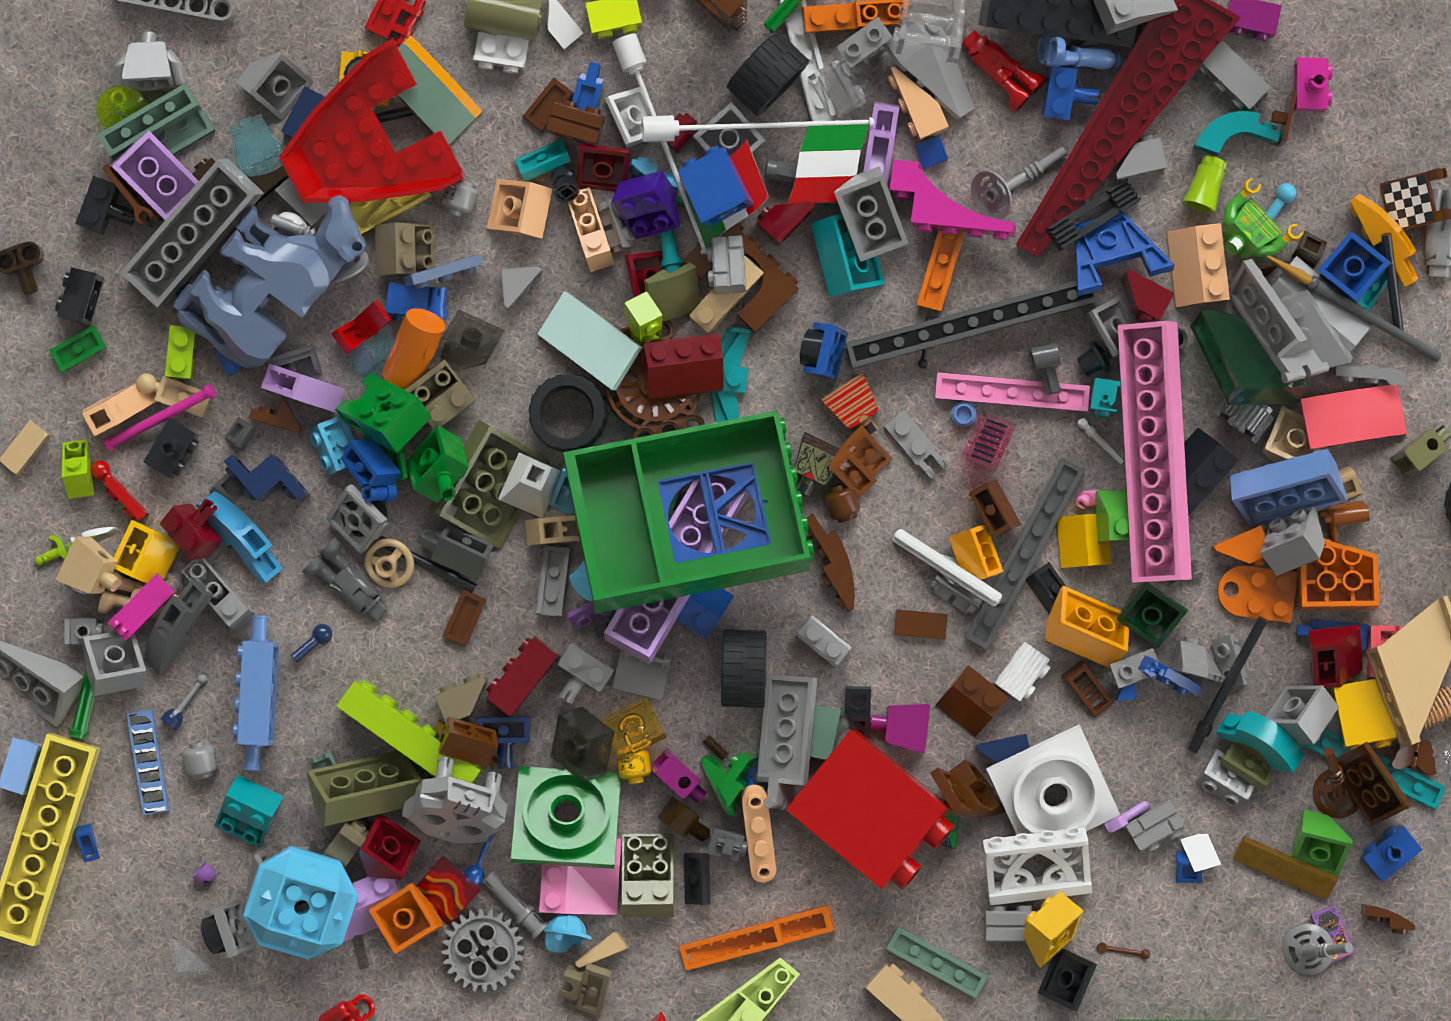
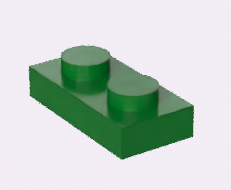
M92 325L51 348L49 351L60 371L64 373L108 347L96 326Z

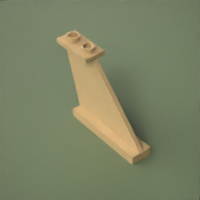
M1448 596L1434 600L1432 604L1384 643L1366 651L1401 748L1421 742L1419 736L1451 661V602Z

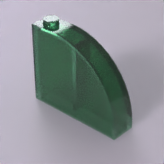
M1201 310L1191 324L1190 328L1228 405L1297 404L1308 388L1304 378L1283 383L1281 379L1282 374L1243 318L1222 311Z

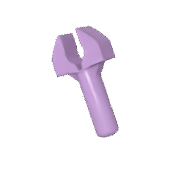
M1142 801L1127 812L1107 821L1104 824L1106 829L1110 833L1124 827L1129 821L1149 810V804L1146 801Z

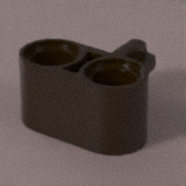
M28 241L0 251V272L7 275L17 274L24 295H31L38 291L31 269L42 262L44 258L42 247ZM34 247L37 255L33 260L28 261L25 253L27 249ZM6 256H11L13 260L12 266L8 269H3L1 265L2 259Z
M672 796L658 818L684 838L691 834L699 841L708 839L710 829L698 821L700 816Z

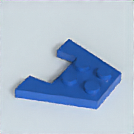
M1121 212L1075 241L1078 296L1102 290V283L1095 269L1141 257L1149 277L1174 270L1175 264L1124 212ZM1093 220L1075 224V229L1079 230Z

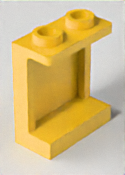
M1376 679L1344 684L1341 687L1331 689V696L1339 706L1337 714L1343 737V750H1351L1366 741L1369 745L1375 744L1376 748L1390 746L1391 741L1397 738Z

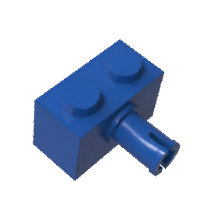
M1049 66L1041 115L1069 120L1071 107L1074 102L1097 105V98L1087 96L1098 97L1099 89L1077 87L1075 84L1077 69L1074 67Z
M1394 824L1382 833L1384 838L1377 843L1372 841L1362 849L1364 854L1360 858L1381 882L1388 879L1423 850L1403 825H1398L1397 827Z

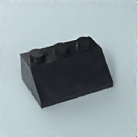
M1197 428L1184 442L1188 516L1239 461L1222 444L1200 428Z

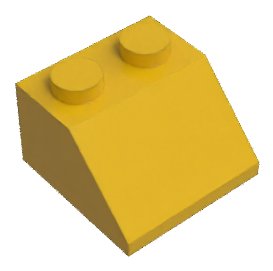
M1059 892L1053 898L1051 896L1048 897L1041 905V909L1037 913L1035 911L1031 912L1024 922L1026 924L1023 932L1024 939L1040 968L1074 938L1084 911L1062 892Z

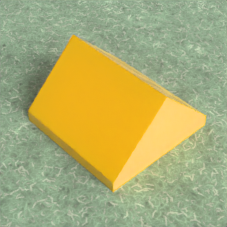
M1096 514L1059 517L1057 531L1061 568L1112 564L1110 542H1098Z

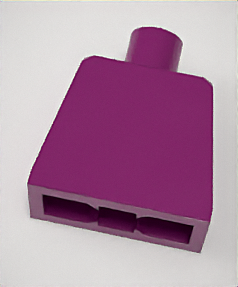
M930 704L890 705L887 709V716L872 714L870 730L885 731L884 742L925 753Z
M666 748L651 764V769L682 799L689 796L695 803H699L707 794L699 785L700 778L670 749ZM686 777L683 783L678 782L680 778Z

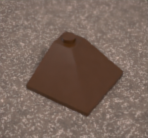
M1367 741L1336 757L1338 765L1342 767L1345 776L1344 787L1371 826L1412 806Z

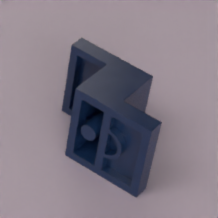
M271 454L251 472L237 456L230 455L224 460V463L228 466L225 468V471L234 481L238 482L240 480L243 483L244 487L241 489L250 500L264 502L283 484H285L282 487L283 491L291 499L304 501L311 495L276 455Z

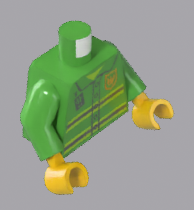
M1250 178L1244 181L1242 185L1243 191L1241 193L1238 192L1224 209L1223 223L1225 227L1222 230V237L1227 241L1224 248L1228 254L1236 255L1238 253L1244 259L1251 256L1255 258H1267V255L1273 257L1287 247L1289 241H1298L1303 232L1298 236H1293L1291 230L1298 224H1292L1288 228L1286 235L1281 236L1284 232L1251 197L1246 199L1249 194L1258 192L1261 187L1258 184L1254 190H1250L1248 184L1253 179Z

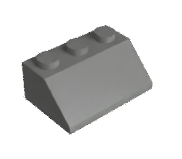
M880 166L855 175L834 191L860 262L908 244Z

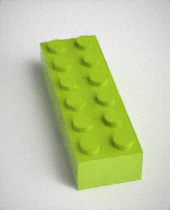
M366 679L354 681L337 704L339 709L435 777L437 761L441 757H448L446 764H448L450 758L454 760L451 776L453 778L474 783L483 771L480 765L439 754L438 749L442 741H439V733L429 724L423 726L418 723L419 717L410 710L404 709V711H401L397 708L398 702L389 695L380 696L375 692L377 687Z

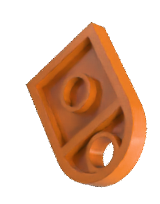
M1244 565L1233 567L1225 572L1219 581L1217 589L1219 601L1226 611L1236 616L1255 619L1261 616L1271 621L1292 623L1298 572L1287 571L1276 576L1274 571L1269 568ZM1228 582H1233L1238 587V592L1233 597H1228L1224 593V586Z

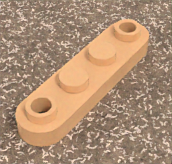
M750 785L741 793L746 842H748L749 867L754 880L765 883L772 880L776 874L769 808L764 805V801L767 799L765 790L759 785ZM753 798H759L757 803H751ZM761 869H768L766 873H760Z

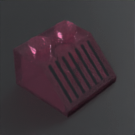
M988 413L984 415V418L978 417L973 431L977 432L973 441L968 440L962 453L967 455L965 461L994 473L997 470L1016 424Z

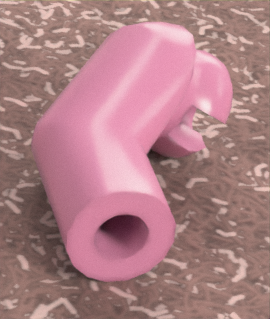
M1099 490L1080 492L1076 498V505L1081 509L1096 506L1095 491Z

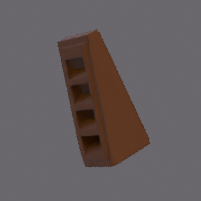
M1081 660L1061 675L1066 684L1094 718L1114 703L1088 666ZM1082 672L1085 673V674H1084L1082 677H1080L1078 680H1076L1075 682L1073 681V680H1074L1077 676H1079ZM1089 679L1091 683L1080 691L1078 687ZM1096 687L1098 691L1086 699L1085 695ZM1102 695L1104 700L1095 707H1092L1091 703Z

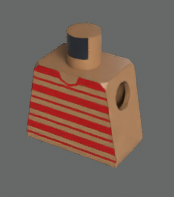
M860 373L821 399L827 409L848 431L857 425L859 427L862 425L870 434L879 430L871 418L872 415L879 411V408L863 373Z

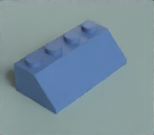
M1328 449L1317 450L1310 454L1292 457L1288 460L1230 475L1232 501L1250 528L1272 522L1279 517H1287L1301 508L1306 509L1314 506L1317 510L1347 502V496L1337 464Z

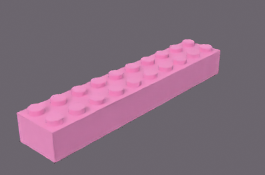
M1158 321L1118 325L1132 583L1190 580L1192 575L1177 322Z

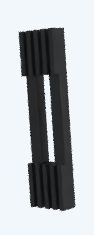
M1128 178L1045 230L1059 251L1141 200L1137 196L1138 193L1134 192V187H1131L1132 184L1128 183ZM1105 201H1110L1114 207L1113 209L1081 229H1075L1076 226L1072 224L1073 221Z

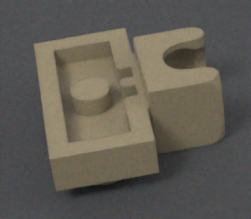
M590 963L587 964L585 969L570 965L563 975L565 983L559 994L574 1001L578 998L576 1009L600 1017L603 1012L612 971Z

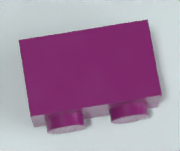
M1229 0L1227 10L1241 18L1228 33L1243 35V32L1253 34V38L1256 40L1268 41V38H1273L1276 35L1282 5L1261 0Z

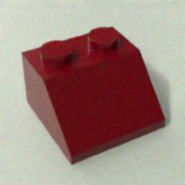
M1129 269L1121 280L1131 314L1136 316L1135 320L1139 323L1160 321L1175 293Z

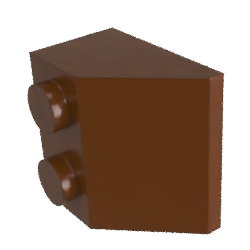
M967 665L935 705L976 737L1009 697Z

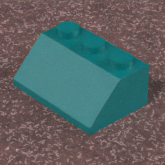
M843 214L830 216L811 223L829 297L846 295L885 285L878 255L860 262Z

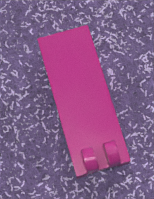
M156 574L108 624L120 637L128 641L176 591L159 574Z

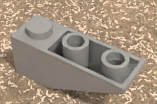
M205 558L192 560L181 570L189 581L192 578L200 579L214 594L208 603L230 628L238 631L252 618V615H256Z

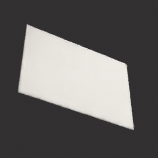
M1197 834L1180 839L1194 872L1221 865L1208 834Z

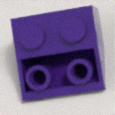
M662 170L619 182L611 202L636 239L680 227L675 189Z

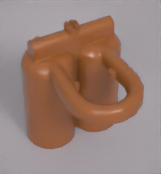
M1364 501L1328 506L1326 511L1321 512L1319 515L1321 521L1324 520L1328 523L1330 540L1338 544L1337 526L1370 521L1369 509L1367 504H1364Z

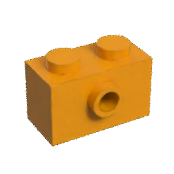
M986 524L949 537L958 565L980 580L1003 572Z

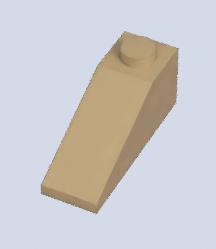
M744 256L745 293L718 295L713 288L689 315L707 333L717 328L764 274L748 257Z
M575 515L525 520L527 546L580 541Z

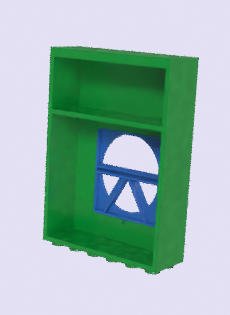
M778 410L563 452L565 470L595 614L809 571L810 563L813 562L812 555H814L812 541L806 540L808 538L807 531L809 530L806 515L801 516L802 496L800 491L795 490L797 489L796 482H798L795 466L790 467L792 465L791 446L789 442L785 443L786 424L784 418H779ZM710 476L724 477L736 482L716 501L714 500ZM696 479H699L715 553L699 552L688 548L675 537L669 525L668 512L672 499L683 486ZM747 490L755 505V521L753 524L719 514L718 512L741 492ZM720 525L747 534V537L738 545L726 550Z

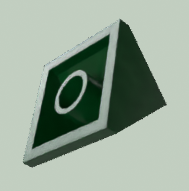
M1143 582L1133 590L1116 620L1159 648L1188 612V609L1149 582Z

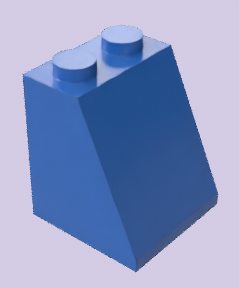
M718 146L705 152L706 156L699 160L692 158L682 164L683 168L678 170L701 223L707 227H711L754 204L727 149L724 147L719 149Z

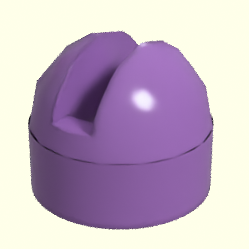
M205 862L196 871L193 878L200 884L208 885L215 879V870Z

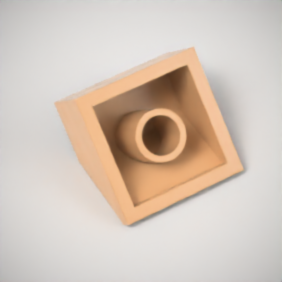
M497 179L487 229L542 239L551 201L552 188L532 182Z

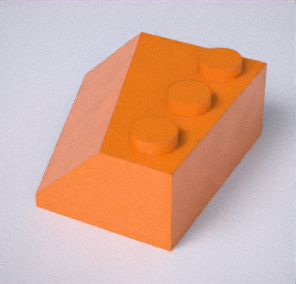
M1323 538L1325 544L1320 559L1297 567L1298 611L1376 610L1380 606L1377 554Z

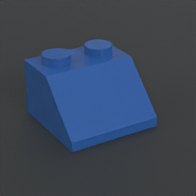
M1351 231L1321 265L1318 272L1320 276L1339 292L1358 302L1391 262Z
M723 588L692 594L676 620L707 639L734 595Z

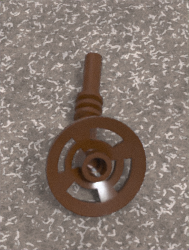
M1326 748L1324 755L1328 769L1321 773L1314 783L1313 800L1323 814L1329 815L1331 818H1345L1355 813L1359 807L1344 787L1345 776L1342 767L1338 765L1333 748ZM1327 777L1330 780L1329 785L1323 782ZM1320 791L1323 792L1325 801L1330 805L1328 808L1323 805L1320 799ZM1328 792H1330L1331 797L1334 799L1333 802L1330 801ZM1349 801L1354 803L1348 810L1337 812L1338 806L1345 805Z

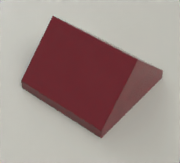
M579 144L576 178L578 187H590V189L615 192L619 182L628 180L630 150Z
M662 251L625 255L634 298L645 293L644 280L663 270L660 266L663 260Z
M377 814L366 836V840L359 849L367 876L401 880L421 840L383 814Z

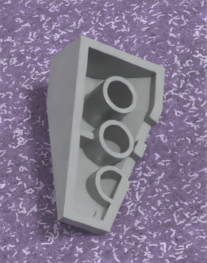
M932 13L916 21L893 37V40L884 44L885 49L902 71L908 70L917 78L916 83L921 88L926 86L934 94V99L955 119L958 120L975 109L946 33Z
M0 641V676L2 678L9 676L12 678L14 685L17 687L15 691L19 696L26 693L35 702L31 708L38 715L56 727L61 725L80 695L83 676L64 663Z

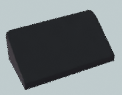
M1050 562L1029 575L1025 581L1050 615L1060 588L1066 585Z

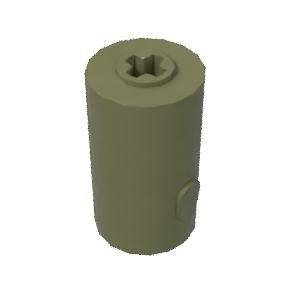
M468 0L464 27L494 36L499 34L536 42L542 24L543 0Z

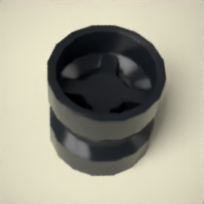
M566 166L556 168L550 175L554 196L560 202H570L579 194L575 171Z

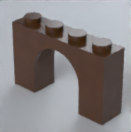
M696 0L729 33L733 28L738 31L747 21V0Z
M737 223L720 237L742 236L744 256L754 260L764 272L759 292L737 314L756 334L799 290L796 286L798 281L789 272L784 274L778 268L780 263L771 254L766 256L760 250L762 245L753 236L748 239L741 232L744 227ZM699 243L683 259V262L685 264L690 262L697 267V276L702 280L708 274V271L713 269V262H708L707 255L701 254L702 248Z

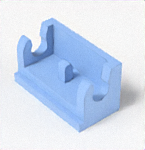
M12 738L0 777V788L21 795H28L43 745L24 739Z

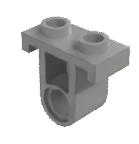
M877 17L838 45L837 49L853 69L861 61L868 64L880 57L886 51L884 44L894 38L881 19Z

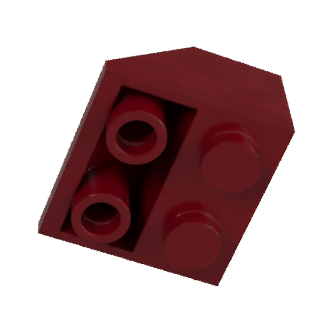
M1360 625L1308 630L1311 674L1314 686L1323 685L1325 689L1341 687L1363 670Z

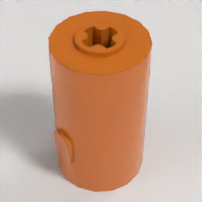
M413 308L407 311L382 370V376L385 381L405 390L427 373L445 330V323L440 317L424 309Z

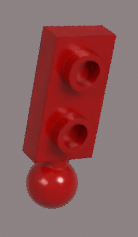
M98 460L92 464L90 468L92 477L96 480L104 481V484L108 487L105 490L106 493L115 502L119 499L125 505L123 511L132 520L137 518L142 521L149 515L128 490L110 474L111 468L107 462Z

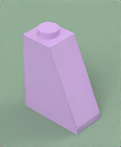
M272 364L268 365L261 386L263 389L337 413L335 409L342 402L345 392L344 388Z

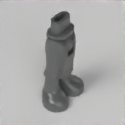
M334 537L320 554L340 571L336 574L317 555L302 572L308 577H321L329 584V588L337 591L353 609L362 612L363 616L367 614L375 621L388 606L380 599L382 596L378 595L372 583L355 569L353 563H349L340 551L341 543Z

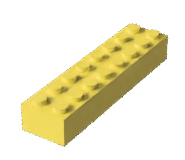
M54 733L46 735L0 880L1 937L33 947L40 943L101 748Z

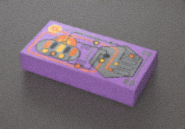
M1335 905L1310 914L1314 924L1324 928L1330 934L1334 944L1350 942ZM1320 936L1322 943H1326L1325 940ZM1354 949L1350 953L1335 955L1331 962L1355 953Z

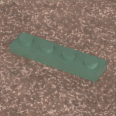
M897 926L886 946L888 951L974 998H977L988 977L987 974Z

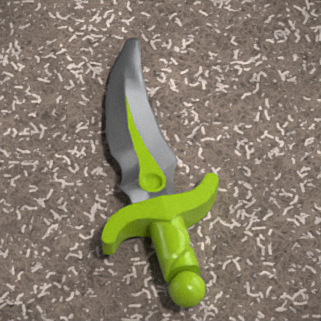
M100 527L84 531L79 536H90L98 543L120 533L121 530L115 527ZM50 535L49 539L54 540L58 547L43 553L42 556H37L35 558L36 565L41 566L44 562L48 563L59 557L65 560L75 537H70L67 541L63 542L58 536Z

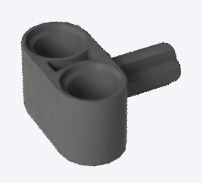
M1056 343L1028 349V355L1033 363L1032 370L1033 372L1041 373L1046 394L1051 395L1060 392L1061 389L1055 368L1061 365V360Z

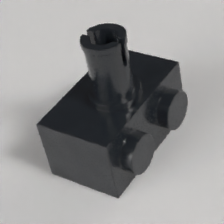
M93 176L75 224L104 235L111 218L132 226L135 220L125 215L135 218L134 210L116 204L120 190L114 183Z
M169 418L143 462L173 479L174 475L179 476L184 470L186 463L183 460L187 454L192 455L199 444V441L196 439L199 435Z

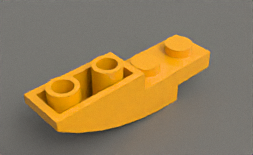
M1361 194L1354 196L1350 200L1352 203L1350 209L1354 217L1360 219L1363 225L1361 230L1365 239L1371 241L1372 245L1382 242L1381 234L1391 233L1397 280L1403 282L1405 287L1414 283L1418 276L1408 257L1412 256L1416 250L1406 233L1376 203Z

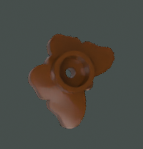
M1421 740V742L1401 748L1399 743L1398 750L1395 751L1394 757L1390 761V766L1394 769H1402L1409 766L1417 768L1426 775H1435L1437 773L1435 758L1432 756L1434 751L1429 740Z

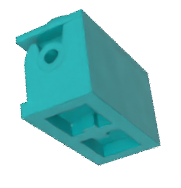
M1101 378L1093 380L1089 412H1094L1093 417L1108 419L1110 415L1116 413V409H1111L1115 402L1116 393L1121 381Z

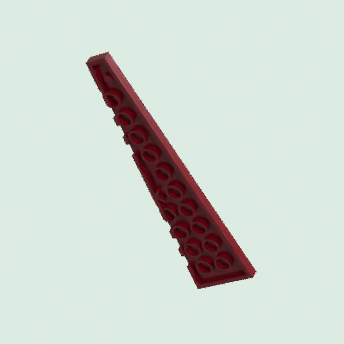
M1174 0L1178 9L1176 12L1148 22L1016 245L1036 257L1040 256L1052 241L1045 230L1084 204L1241 17L1212 0Z

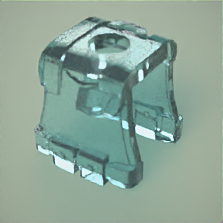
M262 114L245 118L237 122V125L229 127L236 148L237 164L246 176L260 174L281 163L279 156L284 149L274 138Z

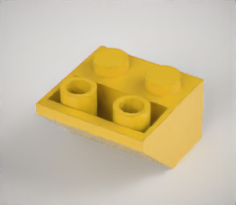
M131 520L114 556L117 561L115 569L145 583H148L156 574H159L165 580L178 553L179 546L171 537L138 521Z

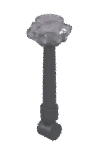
M221 541L210 557L205 559L209 562L211 559L219 556L220 552L228 550L231 545L225 546ZM166 573L168 577L166 582L176 592L182 593L184 590L183 580L186 579L183 573L181 575Z

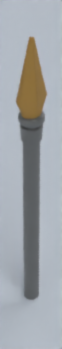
M1267 255L1271 262L1294 280L1307 285L1306 288L1308 290H1313V292L1327 297L1433 361L1438 362L1442 354L1331 289L1327 284L1318 280V277H1311L1305 271Z

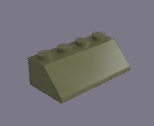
M400 751L307 771L314 808L324 827L403 809L404 802L415 795L416 787L422 781L408 757Z

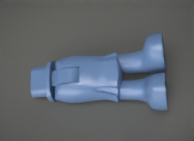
M1041 35L1037 48L1040 63L1047 66L1072 65L1074 68L1087 66L1101 70H1115L1119 66L1122 67L1127 59L1125 56H1120V53L1116 50H1108L1097 46L1078 47L1072 45L1070 49L1066 50V43L1063 38L1050 35Z

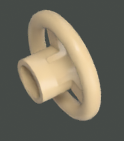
M381 539L374 542L368 548L364 558V566L367 575L374 583L385 588H396L405 584L412 576L414 559L408 547L402 542L395 539ZM391 546L396 548L389 556H373L381 547ZM403 553L407 566L405 573L399 578L396 570L397 559ZM385 561L391 564V568L386 567ZM372 564L375 565V570L378 573V575H380L381 577H390L391 581L380 578L375 573Z

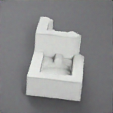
M547 0L548 10L547 17L545 18L547 30L559 45L565 49L580 37L583 32L557 0Z

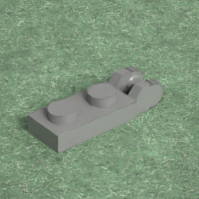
M1353 364L1332 367V374L1338 376V380L1354 381V377L1364 378L1363 382L1379 383V379H1383L1390 385L1397 384L1399 386L1404 384L1407 379L1405 373L1397 368Z
M905 410L884 426L916 466L919 465L931 480L936 476L934 471L923 461L925 458L931 455L940 468L944 470L948 467L946 462L935 451L934 445Z

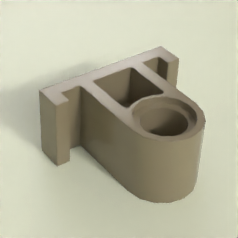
M360 818L344 822L322 855L340 860L345 868L366 840L370 830L368 821Z

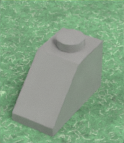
M1153 135L1140 137L1138 143L1133 145L1114 176L1115 181L1165 170L1167 164L1161 138L1154 139Z

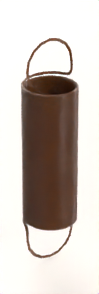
M710 735L702 741L719 759L723 760L728 754Z

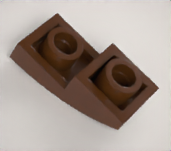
M1362 904L1361 914L1367 916V920L1383 922V917H1386V927L1392 928V933L1407 934L1408 930L1415 931V925L1401 915L1381 907Z

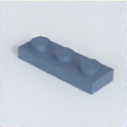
M481 254L404 276L403 279L406 287L414 285L415 289L429 286V280L438 278L439 282L452 279V273L461 271L462 275L477 271L475 266L484 263Z

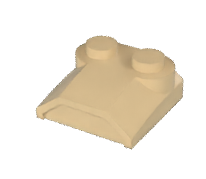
M1282 405L1270 434L1263 445L1262 452L1269 460L1277 463L1320 450V448L1309 450L1303 416Z

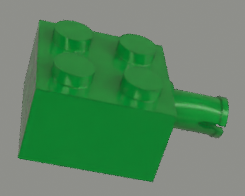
M439 425L434 428L406 461L413 490L436 503L442 498L443 501H450L455 497L456 492L453 485L466 475L469 468L462 439Z

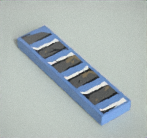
M153 710L126 714L143 815L169 811Z

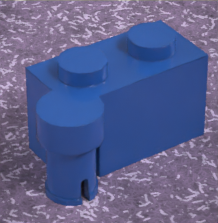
M389 282L386 313L391 315L392 320L403 321L408 310L417 308L430 311L442 320H446L448 309H445L448 289L428 286L415 289L414 285L406 287L402 283Z
M371 439L351 440L341 457V461L361 487H363L362 498L365 499V502H393L397 497L395 483L401 472L377 442Z

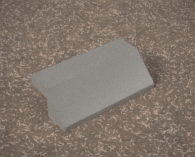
M1298 256L1289 264L1305 271L1311 277H1318V280H1321L1328 287L1340 293ZM1284 271L1271 286L1280 300L1283 296L1308 290L1306 288L1307 285L1297 282ZM1308 290L1332 328L1339 335L1346 349L1351 352L1372 324L1327 297L1321 296L1313 292V290Z

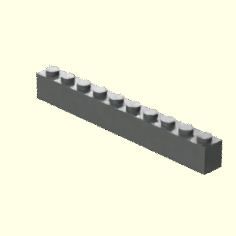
M1076 280L847 342L845 347L851 369H856L1089 306L1101 300L1098 291L1078 296Z

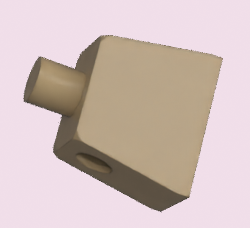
M90 536L75 537L55 579L89 594L102 593L105 588L114 592L121 583V579L112 574L117 565L116 559Z

